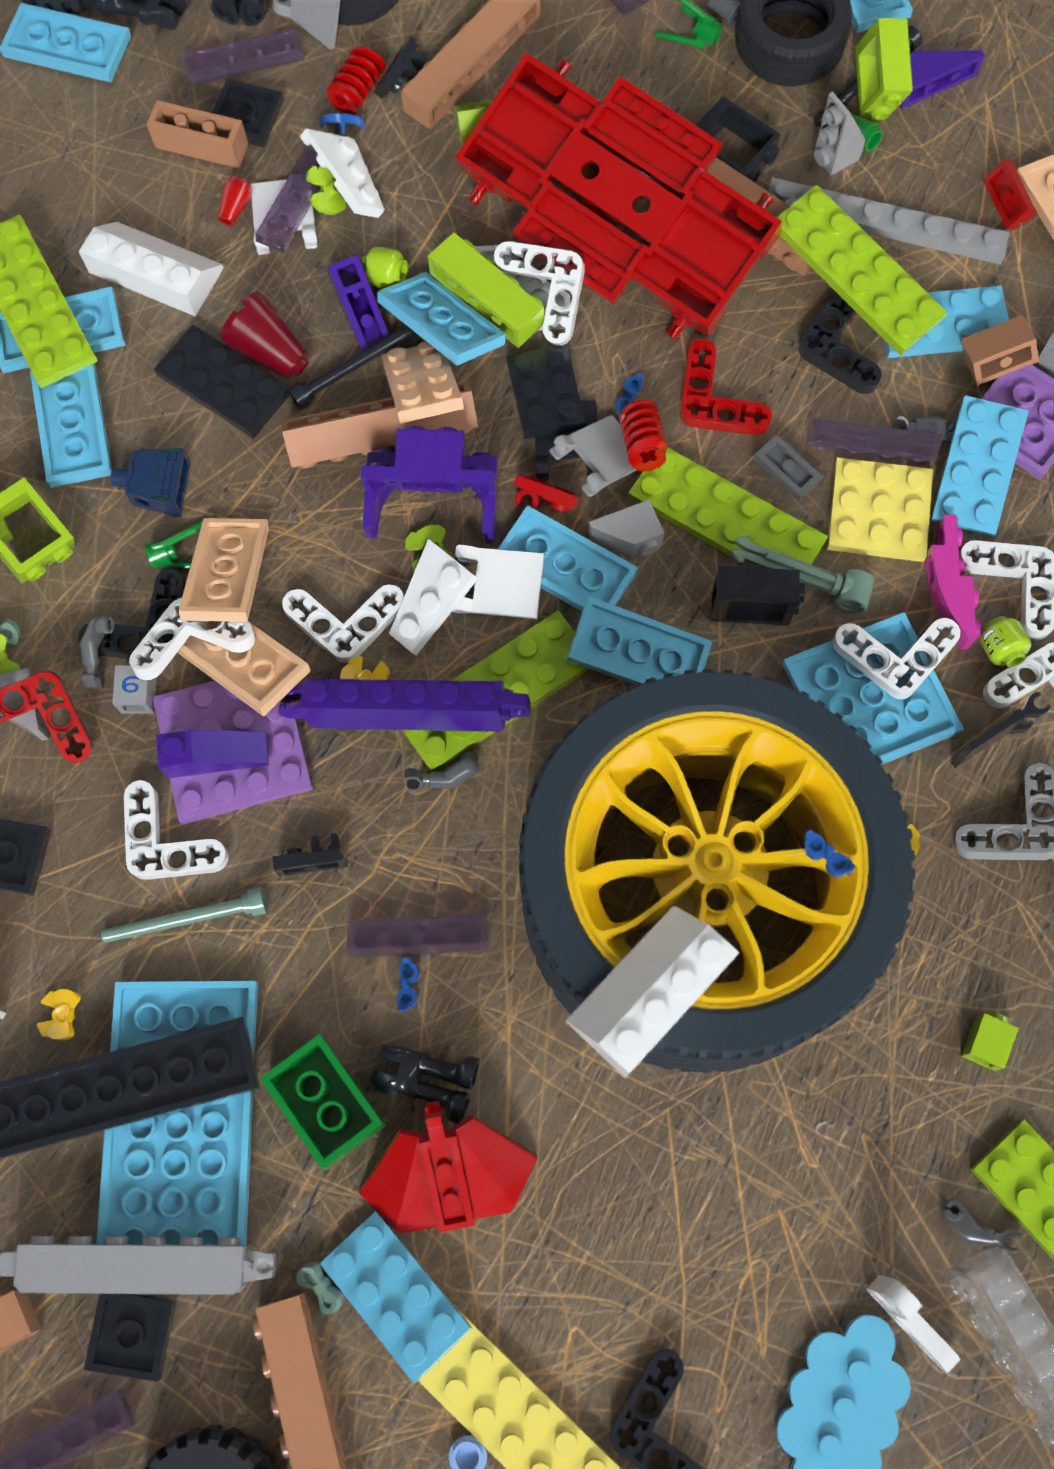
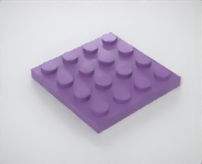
M216 681L152 697L160 734L188 730L266 731L268 766L170 778L178 820L182 825L313 790L297 720L278 714L279 705L286 702L290 703L292 700L283 697L263 717Z

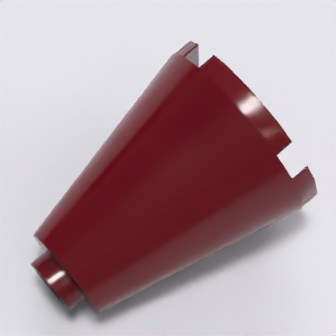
M259 291L251 293L241 301L245 307L239 313L233 310L220 333L222 341L227 346L287 377H291L294 374L296 376L301 375L309 364V361L306 360L308 352L266 296Z

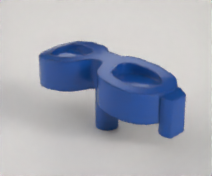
M328 114L320 117V129L324 128V125L339 123V135H345V123L359 125L364 130V119L358 116Z
M637 373L636 376L629 377L625 381L623 391L626 396L620 397L616 403V411L619 414L628 404L634 402L633 399L639 395L643 385V374Z
M809 829L804 837V851L806 855L812 860L824 858L826 860L825 868L827 872L834 877L850 875L856 868L855 864L846 856L834 852V846H828L819 834L813 833Z
M402 958L403 962H401L399 969L402 988L398 993L397 1006L400 1012H407L418 1001V995L411 988V984L418 981L420 972L418 967L409 958Z

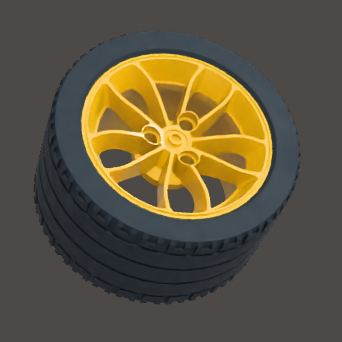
M703 669L701 673H694V670H685L684 674L673 676L672 673L664 674L662 679L656 680L655 677L646 679L644 684L638 686L633 684L626 687V692L622 694L617 692L610 696V700L593 707L592 713L589 716L584 714L579 719V723L564 734V741L555 745L552 754L542 765V775L536 777L533 783L534 787L526 803L527 813L523 814L519 838V878L526 933L532 953L536 957L537 966L547 985L551 986L555 997L567 1009L570 1015L630 953L632 948L625 942V939L662 917L673 905L705 922L712 928L728 925L739 942L744 960V973L740 981L711 983L643 1058L644 1063L649 1065L653 1064L669 1070L679 1068L681 1072L710 1073L711 1071L718 1070L719 1072L746 1068L752 1064L763 1063L793 1049L835 1024L862 1001L868 992L875 987V980L883 976L887 970V966L898 950L895 945L902 940L905 933L906 920L909 919L911 913L908 904L914 897L912 885L916 869L912 868V862L915 860V851L912 850L910 839L913 838L912 831L906 825V821L909 818L907 812L902 810L899 802L901 799L899 790H894L892 786L894 780L891 774L885 773L881 766L883 761L879 755H873L870 751L872 746L868 741H862L856 734L857 729L852 725L847 726L842 721L843 717L837 712L833 714L824 707L825 703L820 700L815 702L808 698L810 694L804 691L799 693L790 689V685L782 682L780 685L772 682L773 678L766 676L763 679L752 677L749 672H743L742 675L733 674V670L727 669L724 670V673L712 672V669ZM685 778H705L725 782L716 811H697ZM667 781L675 795L681 818L669 827L628 798L645 788ZM737 786L747 789L772 805L754 822L742 821L730 815ZM616 807L657 843L653 859L610 861L594 867L595 848L600 828L605 818ZM782 814L795 829L804 845L805 834L810 829L813 833L819 834L828 846H834V852L849 858L856 868L850 875L834 877L827 872L825 868L826 860L824 858L812 860L806 855L804 849L766 853L763 846V832ZM737 837L747 838L752 844V850L749 852L739 851L735 847L733 839ZM672 841H680L685 844L688 852L683 856H675L670 853L668 844ZM793 866L812 867L817 884V910L814 911L767 887L769 871ZM623 877L652 878L660 900L634 919L621 923L611 922L599 897L598 892L600 888L607 882ZM710 894H718L724 899L725 908L720 911L712 910L706 903V897ZM756 905L763 906L813 927L808 938L793 955L767 972L763 970L761 953L745 919V916Z

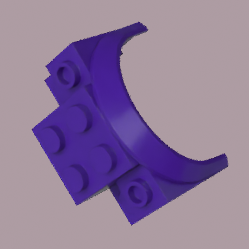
M407 426L406 429H397L396 453L394 450L386 448L377 449L376 452H367V465L361 466V480L365 488L362 527L366 537L377 539L383 505L395 488L402 491L463 493V488L470 487L476 493L483 506L482 533H485V543L495 542L498 460L496 456L486 452H476L472 456L467 455L463 431H458L453 427L425 430L421 426Z

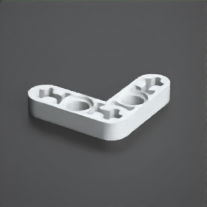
M511 241L501 243L495 250L494 260L502 271L510 274L552 280L544 318L543 333L551 344L560 346L568 343L573 335L585 272V265L581 257L569 250ZM509 250H512L515 256L524 258L525 268L523 269L522 262L517 260H511L509 265H507L502 256L508 255ZM537 254H544L548 258L547 266L541 271H536L531 266V261ZM554 256H558L556 261L559 264L565 265L569 263L570 259H573V263L578 266L577 270H571L570 275H567L564 268L555 267V273H552ZM562 290L570 291L572 294V301L566 307H559L556 304V296ZM553 311L560 314H569V318L562 316L561 326L566 331L565 333H560L558 338H555V335L550 331L551 327H557L559 319L557 315H553Z
M978 540L967 542L959 552V557L964 559V571L971 574L1022 578L1021 625L1029 639L1037 641L1046 638L1054 629V553L1050 549L1041 546ZM971 551L975 552L977 558H980L977 563L972 562V557L968 556ZM989 553H992L991 558H986ZM1001 553L1011 555L1015 561L1014 566L1005 567L1001 565L998 555ZM1036 558H1040V562L1046 564L1040 571V577H1035L1038 574V563L1033 562ZM1034 586L1043 588L1047 593V599L1039 601L1033 598L1030 592L1031 588ZM1038 610H1042L1039 614V622L1045 625L1041 630H1038L1037 625L1032 623L1037 617Z
M384 585L344 624L304 590L295 589L289 591L284 596L282 605L287 617L338 662L348 663L349 660L359 657L395 620L404 595L399 587ZM387 596L391 599L396 596L397 604L395 606L392 604L385 606L384 598ZM294 601L297 603L303 601L306 611L310 613L307 618L300 609L293 608L292 603ZM382 609L383 615L385 617L381 618L377 610L380 611ZM373 617L377 621L375 628L371 631L361 630L358 625L362 618ZM326 619L330 622V628L325 633H316L312 629L315 621ZM353 629L356 635L362 640L359 641L358 638L355 637L350 642L351 650L349 652H347L346 650H342L341 652H339L340 648L338 644L340 642L347 644L353 638L352 633L350 632Z
M179 598L169 605L132 652L129 663L139 679H154L162 673L190 635L232 652H245L256 641L252 626L249 622L220 621L216 628L211 630L204 629V625L209 621L181 620L179 617V607L182 598ZM169 633L174 635L173 639L169 642L158 643V639L162 635Z
M941 618L936 620L902 659L860 626L851 623L843 624L838 628L833 637V647L840 656L890 696L896 699H905L917 690L955 646L960 638V628L951 619ZM944 629L949 632L948 637L943 639L936 648L932 643L939 635V632H942ZM853 635L855 637L854 642L848 646L844 645V638ZM864 644L868 646L861 657L856 655ZM917 651L927 652L932 659L929 666L917 664L914 659V653ZM873 653L880 655L884 660V667L880 669L870 667L866 661L867 656ZM908 670L914 673L908 680L907 686L904 685L902 688L896 686L898 679H901Z
M1054 642L1032 653L1021 664L1009 667L993 677L983 690V697L986 703L994 708H1004L1048 681L1054 688V662L1050 663L1048 661L1050 656H1054ZM1021 668L1031 669L1036 675L1035 682H1024L1019 676V670ZM1010 681L1014 686L1004 696H996L994 694L996 688L1001 689L1008 685Z
M138 780L128 785L124 793L126 865L131 874L139 879L148 880L213 873L222 870L226 866L229 858L228 851L221 842L215 839L160 844L159 797L157 791L146 781ZM140 790L149 795V797L143 799V809L147 813L151 812L150 814L141 813L140 804L134 799V797L139 796ZM147 821L151 824V832L145 838H136L134 836L135 826L139 822ZM210 848H214L217 853H220V856L214 858V863L210 864L206 858L196 859L197 866H194L193 849H196L195 853L199 856L209 854ZM178 850L184 851L187 856L185 864L180 868H172L169 865L171 854ZM145 855L152 861L161 860L163 869L160 870V866L157 863L147 864L145 870L142 871L141 868L136 866V862L142 861V856Z
M879 1275L866 1288L877 1303L945 1373L948 1374L961 1360L955 1351L920 1316L917 1311L922 1307L921 1303L898 1280Z

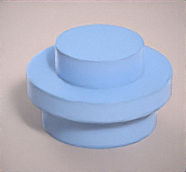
M465 1435L454 1441L449 1451V1463L452 1469H483L487 1461L486 1448L474 1436Z

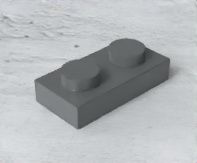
M778 435L774 436L754 454L753 460L798 502L822 481L823 476Z

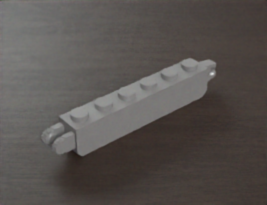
M31 1236V1243L18 1244L17 1251L0 1252V1276H14L13 1285L20 1293L233 1295L241 1292L248 1285L249 1281L275 1277L276 1271L275 1253L252 1250L250 1245H240L239 1237H218L217 1245H202L203 1237H180V1244H165L166 1237H143L142 1244H128L129 1237L108 1236L105 1238V1244H91L92 1236H68V1243H54L55 1236Z

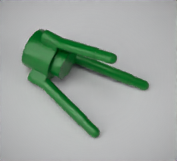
M678 0L683 4L681 10L697 21L693 31L697 38L655 32L654 34L656 38L693 45L703 50L706 45L712 48L716 45L724 25L707 15L691 1Z
M213 515V516H211V517H209V518H218V517H217L216 515ZM203 520L166 538L145 544L146 554L153 568L162 566L163 570L190 569L192 562H173V559L178 558L175 543L195 534L197 530L201 529Z

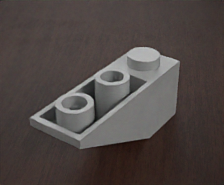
M833 92L828 95L813 154L817 164L820 167H824L828 174L832 176L860 160L865 144V138L853 116Z

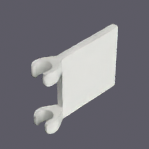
M306 177L251 184L254 243L257 246L258 255L270 253L267 234L302 230L305 248L312 249L318 247L314 210L310 201V196L312 195L311 183L306 180Z
M467 545L456 546L455 557L459 562H478L476 571L478 580L475 582L473 599L463 597L452 612L537 619L544 553L485 549Z

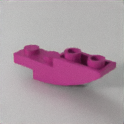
M943 515L936 527V545H931L925 559L926 577L929 591L940 619L948 618L956 622L960 628V638L956 644L961 650H968L974 641L979 638L981 632L980 620L975 617V608H977L979 603L978 588H974L973 576H962L964 572V559L959 557V547L962 543L963 533L962 528L957 527V515Z

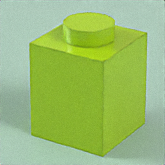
M989 1011L988 1014L984 1013L976 1016L961 1057L993 1071L1005 1069L1019 1028L1009 1024L1010 1019L996 1012Z

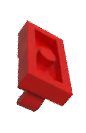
M1003 160L982 180L1006 229L1014 230L1023 221H1029L1037 213L1012 160Z
M517 474L513 484L523 489L516 494L515 504L521 505L524 496L529 495L533 500L531 507L535 510L540 507V496L551 501L550 507L562 512H568L569 508H578L582 499L580 494L527 474Z

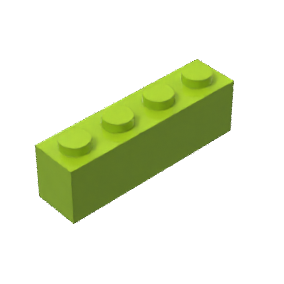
M453 232L428 255L430 274L506 334V338L516 347L522 346L543 326L544 306L541 300L535 295H529L525 292L514 277H507L499 270L491 258H485L477 252L475 246L469 240H463Z

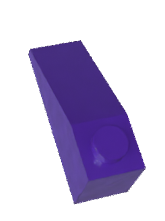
M982 50L915 51L910 53L913 91L899 107L901 109L906 108L977 76L985 54Z
M358 255L329 265L326 271L361 351L389 336Z
M188 730L156 735L158 768L167 778L269 765L266 731Z

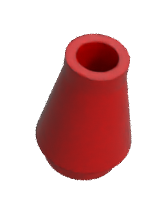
M229 177L228 182H224L220 209L217 216L221 223L234 226L237 218L252 198L250 193L252 187L250 184L237 177Z

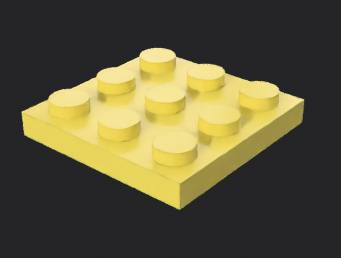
M837 457L834 466L827 550L924 562L927 557L933 469Z

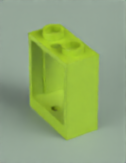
M878 18L855 46L860 117H871L872 120L876 121L884 120L913 91L908 22L906 18Z
M22 478L0 493V521L30 502L59 538L23 563L16 559L0 539V558L21 584L27 580L31 582L37 580L46 572V567L55 561L57 563L65 561L72 555L75 548L74 537L25 478Z

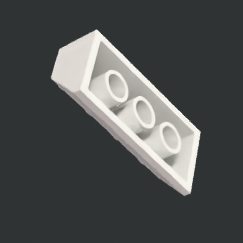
M119 222L93 227L79 250L89 273L193 316H196L224 269L223 264Z
M673 905L566 1020V1023L626 1078L739 952L711 926Z

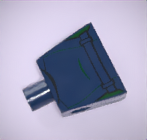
M184 448L134 451L131 454L129 469L112 468L110 475L111 485L113 487H124L126 496L131 504L136 507L174 517H181L191 462Z

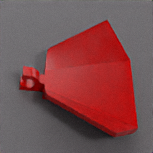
M435 1101L424 1103L428 1132L418 1133L399 1129L359 1188V1194L396 1231L403 1234L438 1227V1232L440 1233L475 1226V1219L510 1213L515 1208L538 1159L535 1153L474 1115H471L452 1128L444 1129L440 1103Z

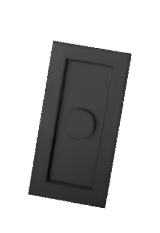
M412 36L401 47L373 91L382 100L390 91L395 94L405 80L401 77L402 73L412 80L419 73L413 67V64H416L421 69L427 62V59L416 50L418 44Z
M331 833V844L328 846V850L324 851L320 847L318 836H312L311 853L307 851L302 852L300 848H291L281 851L282 855L272 856L273 869L279 877L347 867V860L341 853L340 840L336 833Z

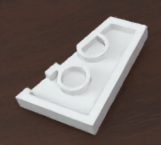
M306 128L300 138L305 145L311 144L319 154L316 160L322 168H328L336 178L334 182L335 187L353 212L379 218L385 209L355 139Z
M428 539L389 634L417 656L478 578Z

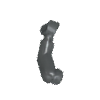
M899 416L892 421V424L899 425L902 428V433L893 430L891 437L899 440L907 433H913L914 435L928 433L947 443H951L956 422L952 423L938 416L916 418L908 422L905 417Z
M99 615L93 617L80 641L83 666H86V671L81 674L80 682L86 688L103 689L104 687L103 679L98 672L97 666L99 664L98 648L104 635L110 634L114 630V621L110 616L101 617Z
M466 752L461 755L458 762L445 771L422 773L417 769L408 768L404 771V778L407 779V788L411 792L421 790L423 785H430V788L454 789L478 772V758L474 753Z
M950 1200L943 1205L941 1214L944 1221L963 1241L990 1247L993 1244L999 1245L1000 1249L1006 1254H1014L1019 1251V1249L1010 1247L1005 1243V1236L1008 1235L1015 1239H1023L1022 1234L1017 1230L1009 1229L1001 1233L994 1231V1228L979 1225L960 1201Z

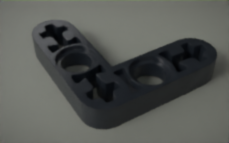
M835 292L802 335L798 347L799 354L804 360L861 394L873 393L878 387L882 372L875 363L837 341L857 312L848 303L842 312L840 306L842 300H845ZM826 318H832L838 322L839 326L835 329H828L823 325L822 321ZM819 335L821 337L819 346L810 349L808 345H812ZM835 356H842L847 360L848 365L843 368L836 367L831 359ZM853 365L857 366L853 374H850ZM866 374L870 375L871 379H868L866 382L861 380V377H864Z
M175 569L161 571L155 579L146 627L114 624L113 632L105 634L103 639L110 640L111 647L106 640H102L98 648V655L129 659L132 652L158 621V612L168 608L175 600L182 598L186 585L183 575ZM175 579L178 586H172L170 596L173 599L172 601L168 599L169 591L165 584H170L171 580ZM88 624L84 625L79 631V643L84 635V632ZM170 633L162 635L163 642H169L173 639L174 635ZM125 635L135 636L134 646L127 650L120 649V639Z
M669 1348L660 1349L651 1356L611 1425L609 1431L610 1442L618 1454L640 1469H653L648 1463V1456L657 1447L666 1449L670 1454L669 1464L664 1469H675L678 1459L684 1461L679 1466L680 1469H704L695 1460L652 1431L684 1373V1364L681 1357ZM669 1357L674 1358L672 1365L676 1369V1373L673 1376L669 1373L664 1376L661 1385L668 1388L663 1394L656 1385L646 1382V1379L651 1375L656 1381L661 1371L657 1362L659 1359L667 1361ZM644 1390H650L657 1396V1406L649 1413L640 1411L636 1406L637 1395ZM631 1409L637 1418L647 1421V1424L642 1428L638 1422L633 1430L636 1442L634 1444L627 1442L622 1446L619 1444L620 1436L617 1430L619 1428L623 1430L628 1429L632 1422V1417L625 1415Z

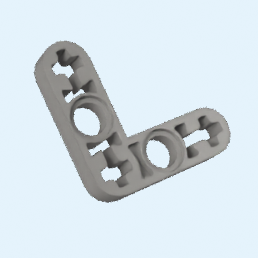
M1037 763L1031 765L1025 771L1023 783L1025 824L964 825L959 828L955 837V848L959 855L967 859L1049 860L1053 858L1054 769L1047 764ZM1038 775L1042 776L1043 781H1045L1043 794H1037L1038 785L1035 777ZM1043 804L1051 809L1052 814L1047 818H1039L1032 813L1031 809L1036 805ZM1002 835H1010L1016 839L1017 845L1012 849H1004L999 846L997 839ZM967 836H974L975 847H968L966 842ZM987 836H992V837H991V845H990L991 848H986V847H987V841H986ZM1024 836H1028L1027 849H1023ZM1039 837H1046V841L1049 843L1048 848H1041V844L1038 842Z

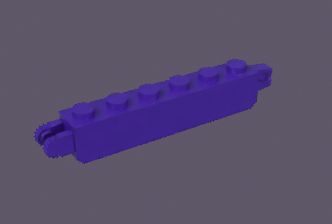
M305 679L304 684H297L284 696V698L300 702L280 704L278 714L290 719H305L308 725L315 728L499 732L505 728V721H509L511 718L530 717L531 701L528 694L514 693L513 690L505 689L503 681Z

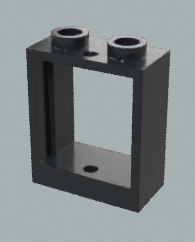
M724 96L695 125L714 138L725 127L760 150L744 168H741L720 153L717 156L718 159L754 183L759 178L766 164L771 165L776 160L780 151L778 148L780 133Z
M718 566L711 592V621L789 626L793 615H798L800 603H803L805 598V583L800 582V570Z

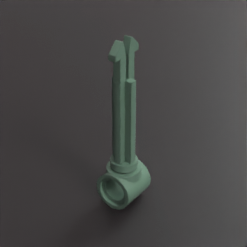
M747 535L734 541V544L745 550H733L731 552L736 564L742 565L743 561L762 568L800 570V582L827 591L828 594L833 596L835 605L839 609L850 613H864L867 611L875 578L868 572L858 569H847L842 574L832 573L749 542L750 536Z

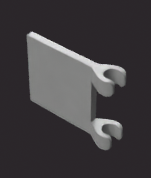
M273 0L274 12L291 18L330 50L335 48L340 0H281V2Z
M613 415L568 436H558L554 441L556 446L549 450L553 457L558 460L574 449L594 473L587 477L588 483L581 488L589 497L598 493L605 486L636 471L628 461L622 427Z

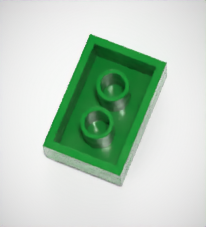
M321 1034L317 1035L260 1078L322 1170L332 1168L387 1126L328 1040Z

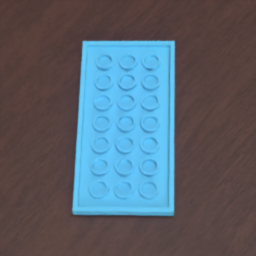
M115 982L110 1052L244 1017L246 1018L255 1060L258 982ZM253 1091L104 1131L96 1244H105V1238L108 1236L129 1237L128 1244H142L143 1237H166L165 1244H180V1237H203L202 1245H217L218 1237H239L240 1245H247Z

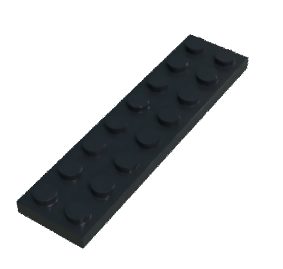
M239 1017L1 1081L0 1159L260 1089L246 1018Z

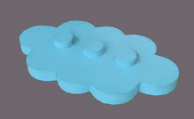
M870 1314L859 1315L850 1321L843 1336L831 1331L820 1332L812 1337L807 1344L805 1352L807 1367L794 1373L789 1380L788 1393L792 1405L781 1412L775 1427L777 1440L781 1447L794 1457L791 1469H881L882 1458L880 1450L892 1445L898 1436L899 1425L895 1411L902 1408L909 1399L911 1386L905 1370L891 1360L895 1348L894 1332L889 1324L880 1317Z

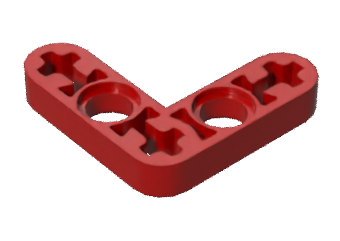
M699 339L694 341L690 345L680 408L682 422L687 426L748 435L764 434L769 429L772 420L770 408L759 402L711 396L717 350L715 345L709 340ZM699 352H705L704 367H697ZM700 377L706 381L707 385L702 389H696L691 386L690 380ZM692 406L698 407L697 415H691ZM709 408H713L711 418H707ZM722 409H729L733 412L734 418L730 421L721 420L717 412ZM741 412H745L743 422H739ZM755 414L760 415V424L754 423L753 417Z
M50 670L39 671L0 688V710L5 714L0 716V723L38 707L63 758L72 763L83 762L88 758L92 750L91 738L62 679L57 673ZM40 678H45L47 682L53 681L55 685L52 687L51 692L56 699L61 695L63 700L55 701L46 708L44 703L49 702L50 698L45 690L39 692L37 689L41 683ZM9 691L21 693L24 698L23 706L17 709L8 707L4 702V695ZM56 708H65L70 712L71 721L68 724L61 726L53 722L51 713ZM74 726H77L78 730L73 731L72 735L77 743L84 742L85 745L81 750L82 754L78 755L76 751L69 752L67 748L70 746L71 740L68 734L61 738L59 733L67 732Z

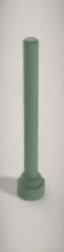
M260 886L248 889L247 893L242 894L239 899L103 929L101 931V939L104 943L240 912H245L246 915L252 913L253 916L267 914L268 902L264 888Z

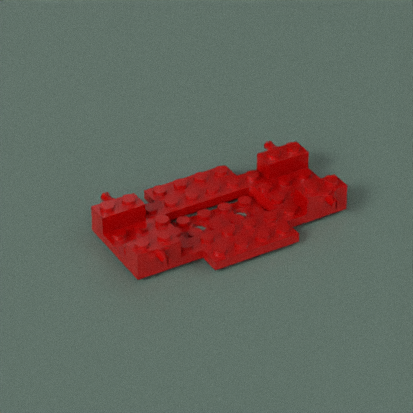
M525 53L455 156L460 170L473 178L477 184L467 197V200L478 206L486 192L498 195L508 203L512 200L516 201L528 209V211L512 232L514 239L524 244L569 250L577 253L585 265L582 285L613 306L630 281L633 280L657 296L658 304L670 311L676 318L665 332L673 340L676 341L685 326L695 328L709 338L727 312V304L758 259L763 260L781 235L782 221L766 211L774 201V198L771 195L768 196V193L763 192L755 204L709 174L707 170L723 149V143L621 76L616 80L603 101L600 102L565 78L572 68L569 62L561 59L553 71L528 53ZM596 142L600 143L601 145H603L604 147H606L607 149H609L610 151H612L613 153H615L616 155H618L619 157H621L622 159H624L625 161H627L628 163H630L631 165H633L634 167H636L637 169H639L640 171H642L643 173H645L646 175H648L649 177H651L652 179H654L655 181H657L658 183H660L661 185H663L664 187H666L682 199L678 198L677 196H675L674 194H672L671 192H669L668 190H666L665 188H663L662 186H660L659 184H657L656 182H654L653 180H651L650 178H648L647 176H645L644 174H642L641 172H639L638 170H636L635 168H633L632 166H630L629 164H627L626 162H624L623 160H621L620 158H618L617 156H615L614 154H612ZM588 163H595L599 166V173L593 179H587L582 175V168ZM552 177L555 178L564 187L571 189L586 199L589 204L595 205L610 215L613 220L622 223L637 233L640 238L646 239L652 244L649 247L640 244L552 185L550 180ZM646 197L650 200L651 206L647 212L638 213L633 209V202L636 198ZM538 254V255H540L541 257H543L544 259H546V260L548 261V258H547L546 255H544V254ZM554 256V266L564 268L568 275H570L571 270H577L578 266L573 263V259H570L569 263L565 265L559 264L556 261L558 256Z

